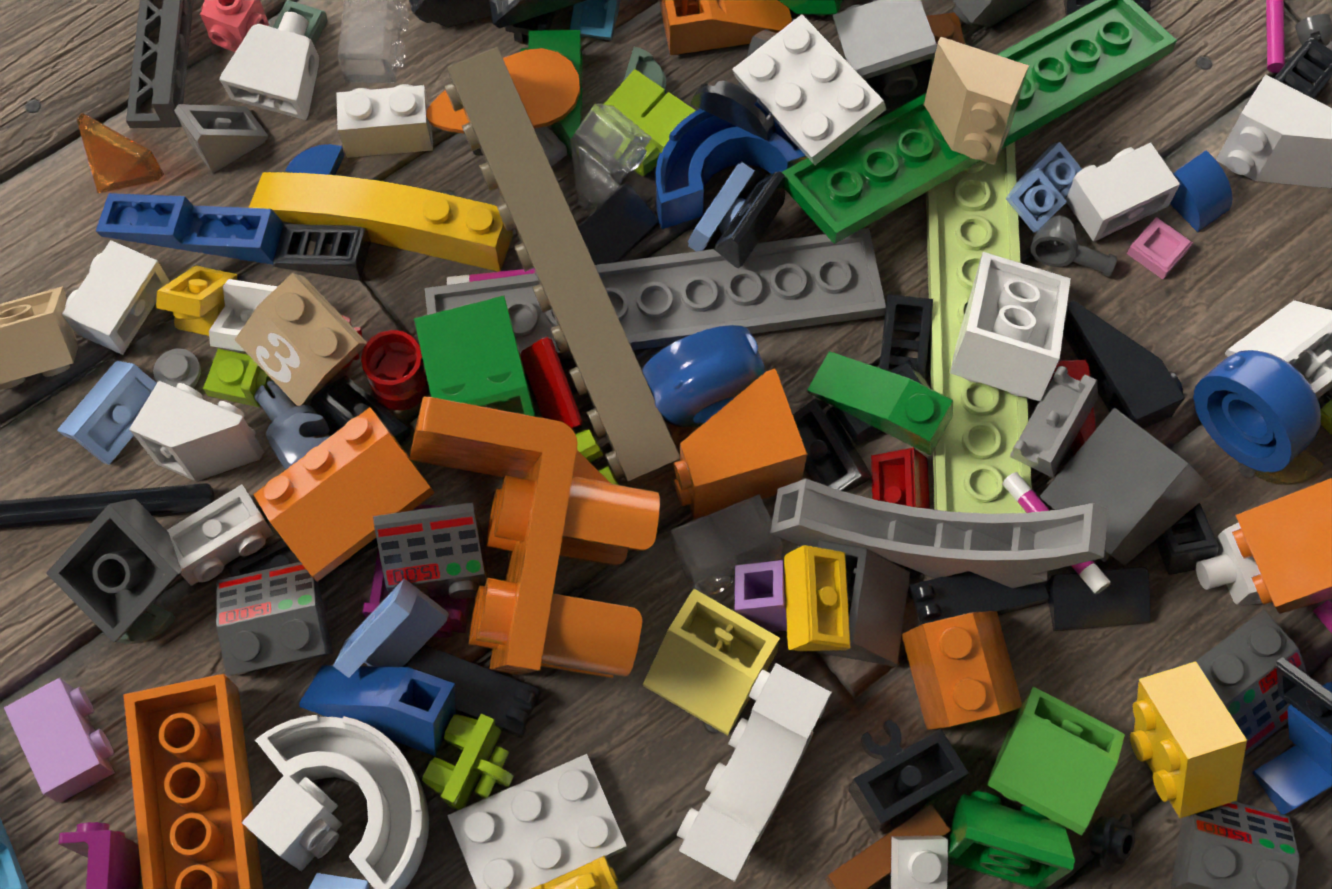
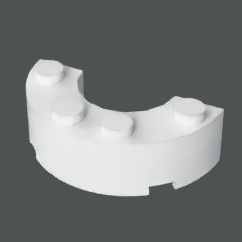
M777 663L771 673L765 670L760 672L749 694L750 698L756 700L749 720L741 718L729 741V745L736 748L727 766L721 763L717 764L705 788L711 794L703 803L700 811L693 808L688 811L679 828L677 836L684 839L679 849L680 852L734 882L737 880L750 858L749 854L754 844L759 842L814 734V726L818 719L822 717L831 696L830 691Z
M311 715L279 724L255 739L283 776L286 773L297 784L304 777H307L311 782L317 779L337 777L357 784L367 799L368 823L362 841L349 855V858L374 889H406L416 874L426 849L429 832L428 805L422 784L416 772L389 738L377 729L356 719L344 716L343 718Z

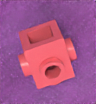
M205 0L200 13L212 43L236 52L253 25L262 24L270 26L260 0Z

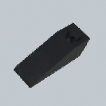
M1076 301L1067 303L1063 335L1078 360H1086V363H1088L1089 375L1097 380L1098 393L1109 412L1114 408L1142 429L1172 417L1185 399L1182 384L1177 375L1168 371L1163 361L1155 354Z

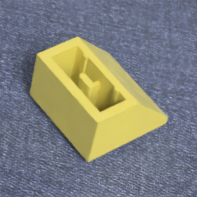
M693 589L669 627L643 686L728 736L750 699L749 694L762 670L767 671L776 656L780 638L698 590Z

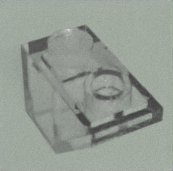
M595 103L570 140L578 204L584 209L599 208L621 187L620 183L626 174L636 169L646 156L645 147L652 139V137L612 105Z

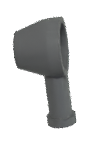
M1052 216L1036 232L1031 245L1033 257L1040 263L1052 267H1061L1075 262L1100 271L1101 275L1109 277L1117 261V256L1106 255L1077 244L1073 223L1063 216Z

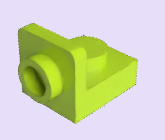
M218 348L203 390L209 397L260 408V404L254 398L255 392L263 385L266 391L270 393L271 389L267 382L273 380L249 355Z

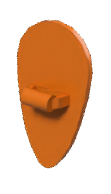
M539 48L524 50L503 58L534 129L550 126L564 119L574 109L580 95L579 74L572 62L559 52ZM446 90L438 95L426 111L427 120L432 126L449 132L464 134L462 125L469 123L463 109L454 111Z

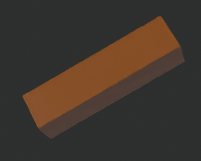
M930 804L828 874L825 880L831 889H870L891 874L892 836L945 837L950 832V829L933 805Z

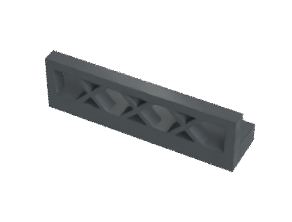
M140 0L126 122L129 128L181 127V123L174 110L178 104H183L194 0H163V6L160 10L152 4L153 0ZM160 25L159 43L155 45L148 39L150 32ZM156 61L155 79L151 81L144 75V72L149 65ZM153 96L152 105L156 113L140 114L141 105Z

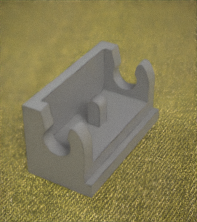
M1059 366L1041 401L1010 454L1011 458L1052 478L1057 473L1098 398L1096 379L1084 374L1082 379L1078 381L1067 374V368Z

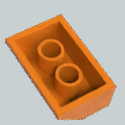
M369 407L359 416L348 421L344 427L320 445L308 451L304 457L284 472L269 480L265 486L253 495L269 522L309 574L318 582L376 538L373 516L412 511L435 492L412 460H410V457L372 408Z

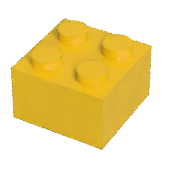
M1195 661L1139 679L1137 701L1133 703L1135 725L1134 732L1130 733V742L1137 759L1141 762L1146 761L1153 772V782L1160 798L1164 802L1170 801L1180 819L1237 801L1247 739L1197 662Z

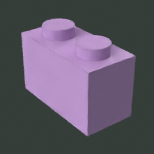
M58 678L4 707L43 795L61 803L115 773L108 760L110 756L114 755L112 746L101 729L94 730L88 715L94 713V709L81 687L74 689L61 678Z

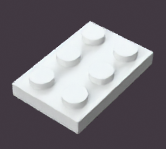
M802 14L732 69L736 79L747 91L757 97V102L768 114L771 113L774 121L814 165L818 164L886 110L884 100Z
M587 754L447 815L476 889H531L584 866L605 855L607 859L627 850V845Z

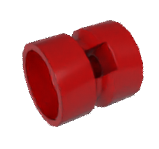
M388 330L370 338L363 348L361 362L365 376L377 401L388 409L398 411L412 409L420 404L423 397H426L429 392V385L420 345L414 337L404 331Z

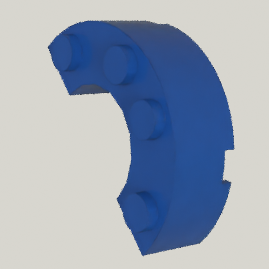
M756 101L754 105L764 113L765 117L769 115ZM699 109L683 119L669 134V141L662 153H659L656 166V203L661 229L703 216L704 186L714 174L729 166H736L738 163L741 164L743 162L746 165L761 167L773 174L779 171L783 172L808 157L775 121L776 130L768 142Z

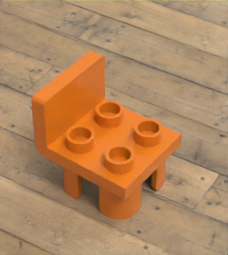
M423 397L415 428L410 460L505 477L502 489L497 488L494 495L486 539V547L510 551L505 580L487 578L485 586H479L473 610L469 645L492 648L489 670L522 675L539 671L540 667L606 678H613L614 675L628 676L632 670L638 650L642 628L641 613L633 607L553 594L559 556L615 566L625 561L628 549L637 551L647 550L654 544L656 539L660 508L659 493L611 484L577 450L578 442L576 435L563 422L439 398Z

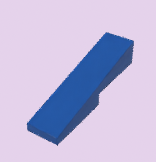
M108 193L96 232L101 237L274 265L273 260L284 223L272 209L195 206L185 196Z

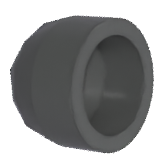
M1329 14L1313 15L1295 25L1301 45L1308 38H1314L1318 42L1322 41L1324 46H1327L1332 39V21Z

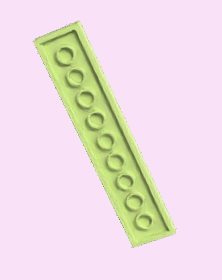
M1015 142L1001 149L995 165L980 161L926 192L929 299H933L930 325L931 389L953 400V417L933 451L934 510L985 514L1026 513L1002 483L1009 475L1017 472L1032 489L1031 467L1010 457L1017 440H1019L1028 423L1027 397L1015 396L1008 391L982 383L970 382L963 377L950 374L957 339L982 253L986 252L1021 263L1018 213L1006 200V197L1017 183Z

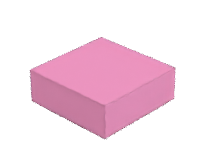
M1156 217L1130 246L1127 254L1158 277L1164 279L1187 253L1193 242Z

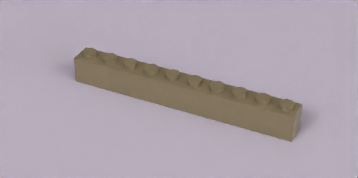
M498 47L448 66L447 70L451 84L444 86L455 112L461 109L464 110L469 122L462 125L471 150L474 151L480 148L486 163L479 165L489 191L498 188L504 203L497 205L506 230L509 231L515 228L521 240V244L514 246L524 271L533 269L539 285L532 287L542 312L551 310L557 326L550 328L560 353L563 354L569 351L576 367L568 370L579 396L588 393L594 409L588 411L587 415L596 436L599 438L606 435L613 451L605 454L616 480L624 477L628 487L632 488L673 470L674 462L680 461V455L661 413L655 406V399Z

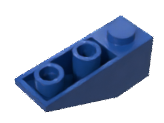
M322 665L299 705L301 708L326 717L343 718L344 716L356 719L377 729L392 741L435 756L444 740L445 731L453 715L456 714L455 683L409 667L360 666L348 678L333 665Z

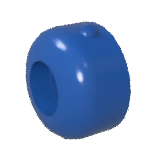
M738 325L718 326L684 337L654 355L642 370L655 399V406L661 413L663 420L678 427H700L766 372L765 365L758 351L757 341L751 335L748 328Z
M1258 350L1239 351L1225 358L1195 386L1193 395L1194 406L1199 420L1207 433L1228 455L1252 469L1262 472H1277L1284 469L1314 441L1319 433L1321 412L1314 390L1297 369L1282 358L1271 353Z

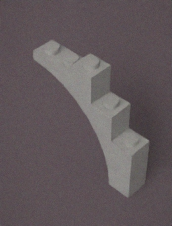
M803 479L778 488L770 534L801 546L817 547L818 541L865 548L889 561L896 562L934 578L970 571L1008 587L1016 588L1046 581L1047 571L1104 558L1108 509L1095 503H1089L1060 510L1031 513L985 514L949 512L878 501L840 491L809 479Z

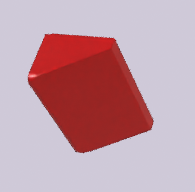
M548 336L523 349L520 353L542 417L563 422L572 430L581 428L583 421L554 343Z
M914 447L871 455L872 499L930 509L928 460L925 455Z

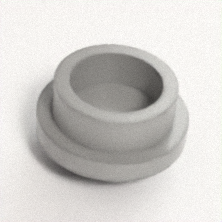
M172 349L163 353L157 359L153 373L156 382L161 381L175 388L178 383H182L194 388L201 374V366L192 352L186 349Z

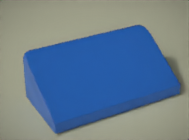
M1298 746L1292 747L1252 772L1277 810L1283 815L1332 786V776Z

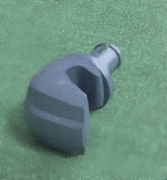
M269 381L267 384L273 392L272 396L274 399L271 398L263 385L257 389L254 398L272 421L266 431V439L286 470L304 457L312 448L317 447L329 438H312L311 436L324 435L330 430L323 416L318 415L311 406H295L274 381Z

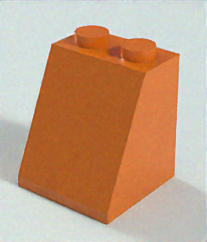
M776 369L762 374L680 443V461L674 462L677 479H674V485L681 506L689 505L694 519L777 495L778 488L802 480L807 453Z
M1332 478L1236 515L1241 529L1233 531L1232 534L1243 559L1252 556L1255 559L1261 574L1251 578L1263 605L1273 602L1278 613L1281 614L1332 599Z
M997 611L972 612L922 624L902 634L926 730L964 724L1000 715L1022 706Z

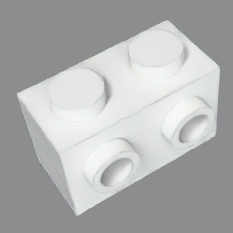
M402 84L394 88L371 90L357 88L348 92H336L337 127L347 158L433 150L432 125L426 117L429 103L424 85L412 86Z
M1149 143L1136 150L1132 147L1126 148L1104 165L1099 167L1090 165L1079 171L1072 180L1073 183L1066 201L1094 242L1168 207L1180 183L1154 146Z
M110 240L104 251L93 259L89 274L79 289L73 291L68 297L62 316L77 335L123 355L156 304L157 290L170 281L157 260Z
M286 773L242 822L277 855L301 872L315 856L319 859L329 852L339 838V834L336 831L342 826V823L331 814L338 807L336 803L307 777H304L297 784Z

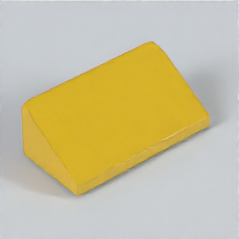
M803 545L787 553L784 557L788 649L795 651L850 649L845 552Z

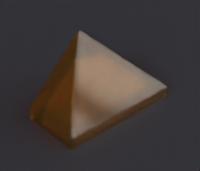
M84 113L79 115L77 123L98 194L159 181L164 175L152 151Z

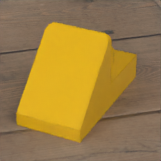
M195 265L157 290L156 308L173 312L175 328L209 336L210 328L225 307L223 286L228 279L237 280V274Z

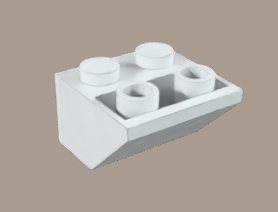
M1293 300L1230 347L1225 354L1229 357L1243 350H1258L1276 355L1291 364L1304 376L1318 399L1332 388V310Z
M158 381L129 429L157 465L197 482L260 460L264 451L255 438L256 432L248 426L244 419L245 414L240 409L224 401H219L218 405L205 401L201 393L188 385L178 383L175 388Z

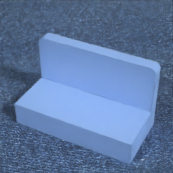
M116 361L57 431L67 438L76 440L102 463L110 465L134 436L129 429L157 383L135 364Z
M404 578L347 638L333 666L348 678L363 663L376 667H403L444 625L449 614Z

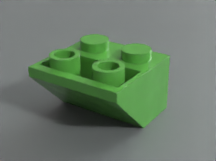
M1033 686L1007 730L987 785L1001 792L1006 798L1018 801L1048 817L1049 820L1082 835L1118 763L1125 734Z

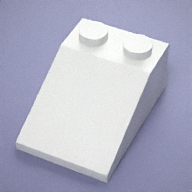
M1265 74L1239 116L1216 161L1227 166L1230 171L1244 175L1254 181L1332 188V108Z
M983 252L957 339L950 374L963 377L970 382L982 383L1008 391L1015 396L1041 401L1060 358L1071 278Z

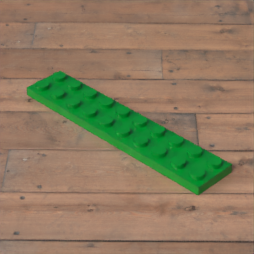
M1095 0L998 53V56L1029 65L1012 125L1002 149L1172 53L1177 40L1134 0ZM926 93L863 127L818 164L814 165L809 158H806L782 172L785 175L784 189L834 244L981 161L951 150L924 105Z

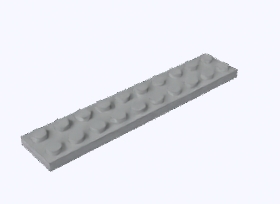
M869 228L860 229L836 244L826 234L757 243L740 268L734 267L714 249L595 265L632 350L671 345L691 334L718 326H743L748 328L751 334L884 316L886 311ZM535 273L425 288L427 315L505 295L520 353L523 349L548 336L549 339H552L560 360L572 359L569 351L561 354L550 330V328L557 326L552 311L549 310L543 313L532 289V287L539 285Z

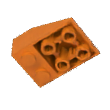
M659 0L670 56L750 44L752 37L764 29L778 33L792 22L789 8L778 0Z

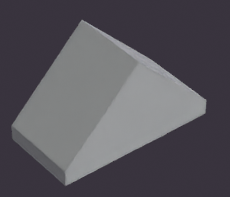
M178 104L174 110L190 144L212 174L265 143L268 138V134L246 106Z

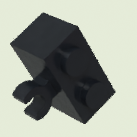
M891 719L887 720L883 725L885 732L890 738V742L887 745L876 744L869 732L862 735L861 744L864 751L869 756L880 759L881 763L855 777L848 791L874 834L960 785L969 774L942 729L904 750L900 746L901 731L898 725Z

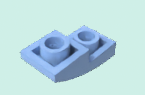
M1061 142L1052 144L1019 179L1006 197V200L1033 232H1036L1067 202L1064 198L1069 193L1074 176L1082 168Z

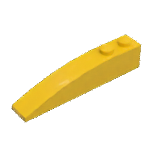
M263 172L249 205V208L272 209L282 221L293 224L367 228L371 242L500 272L513 236L512 230H506L496 205L417 187L346 176Z

